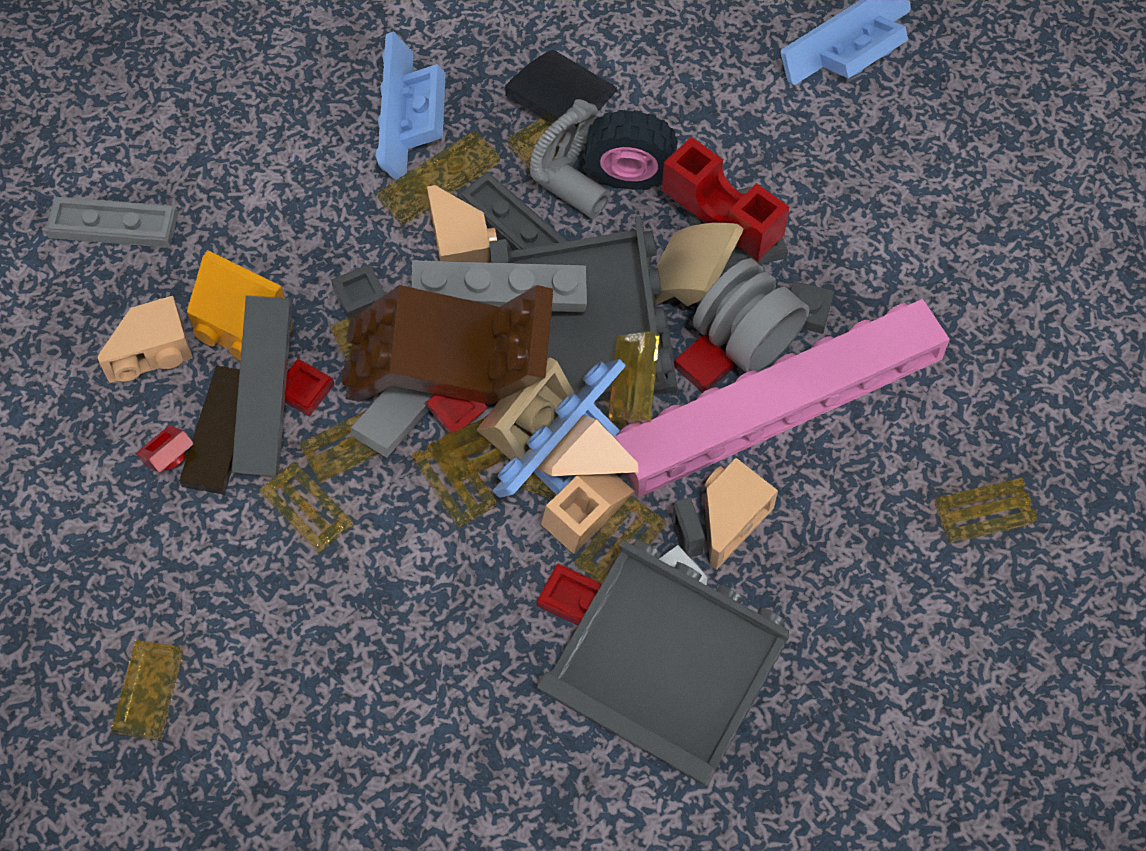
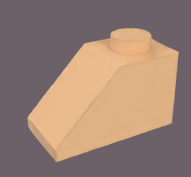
M436 185L427 186L440 261L491 263L489 242L497 241L495 228L487 229L484 212Z
M737 458L726 469L722 466L718 467L709 476L704 485L707 489L704 509L709 563L716 570L774 509L778 493L776 488Z

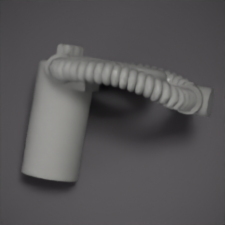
M577 99L574 101L573 107L568 109L567 113L558 118L555 123H552L537 141L531 157L530 174L535 182H538L557 197L591 219H594L606 207L610 198V191L571 167L575 160H577L579 152L582 151L581 148L587 138L588 128L598 113L595 105ZM565 134L563 141L558 144L561 137ZM557 144H558V146H559L560 148H559V150H558V152H557V155H556L555 159L552 161L553 156H554L555 153H556V152H555L556 146H557Z

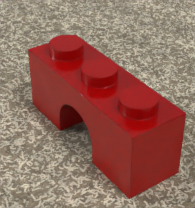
M691 136L664 162L662 192L705 223H734L740 225L744 230L736 246L759 261L785 235L790 207L757 183L746 194L737 191L728 182L723 173L724 159Z

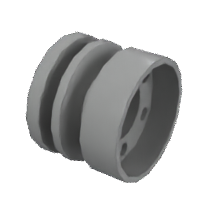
M752 258L740 261L715 282L702 299L693 318L694 328L703 335H709L711 343L716 346L727 344L726 356L745 373L752 370L757 372L764 370L784 353L803 328L809 315V306L788 288L783 286L775 289L776 278L769 272H764V268Z

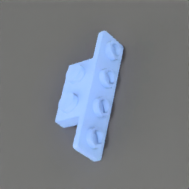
M859 0L781 50L787 81L796 85L822 67L850 78L861 73L864 68L881 57L889 55L895 48L908 41L906 26L895 21L910 12V1Z
M390 32L386 34L385 50L382 55L384 69L383 82L380 86L382 100L381 115L378 118L380 130L376 159L380 168L386 171L397 183H400L407 179L408 149L443 138L446 73L438 64L413 72L412 50L395 32Z
M621 359L606 364L602 361L595 364L583 377L586 385L577 395L571 393L557 406L555 412L559 416L549 427L546 425L541 426L528 439L526 444L530 449L520 460L515 457L502 468L497 476L501 482L493 490L499 498L513 495L533 472L556 495L577 475L551 476L537 470V467L583 415L597 419L613 437L617 435L620 430L593 403L626 366Z

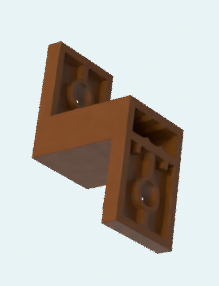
M398 285L356 315L355 318H352L349 323L347 342L352 344L350 360L346 361L342 373V383L347 386L345 399L363 402L392 385L491 405L545 379L553 288L536 285L499 307Z

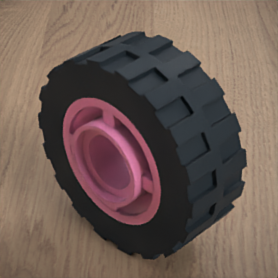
M618 110V112L612 113L610 111L604 113V116L594 119L593 124H590L588 128L584 165L586 169H589L590 174L594 178L596 177L601 183L612 185L614 188L648 190L651 187H659L663 182L664 162L677 150L678 138L675 137V130L670 128L665 120L657 118L656 115L642 113V111Z

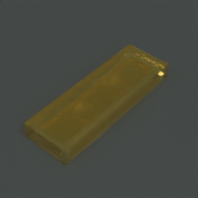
M474 130L378 191V200L398 223L404 226L430 209L427 186L436 185L446 192L453 194L500 164V155Z

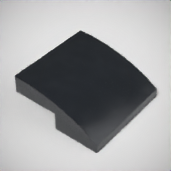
M555 50L548 51L530 62L505 85V96L551 124L567 113L568 109L573 107L575 100L580 99L593 104L599 111L617 91V87Z

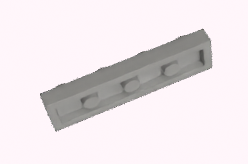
M412 260V288L500 307L530 288L539 285L553 288L552 311L585 312L586 266Z

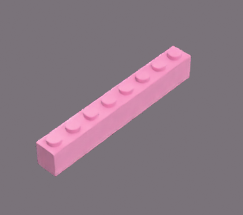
M923 299L910 305L906 303L899 304L890 309L885 316L874 321L863 320L855 324L849 332L836 338L832 336L822 338L807 351L798 355L794 353L784 355L771 367L759 372L756 370L748 371L741 375L733 384L721 389L717 387L710 388L701 393L696 400L686 405H672L650 421L643 424L635 422L624 427L614 438L638 462V472L624 474L635 491L638 498L942 360L950 339Z

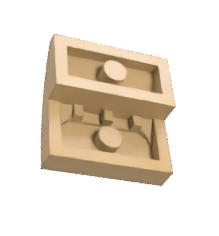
M705 223L674 232L655 267L658 268L662 294L654 295L655 304L658 305L672 297H676L686 306L702 300L720 278L744 228L734 223Z

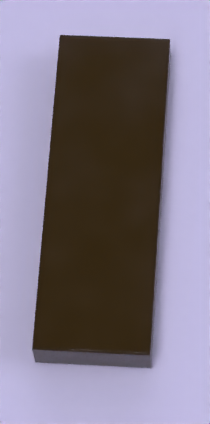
M216 365L192 439L193 445L189 448L179 479L183 488L225 495L232 473L240 369Z

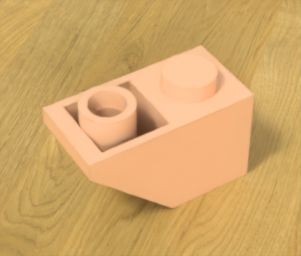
M173 296L131 307L98 354L99 363L109 383L114 381H131L142 373L158 368H175L183 361L193 358L183 321Z
M615 473L577 475L546 505L541 525L569 551L575 554L634 495L635 491Z

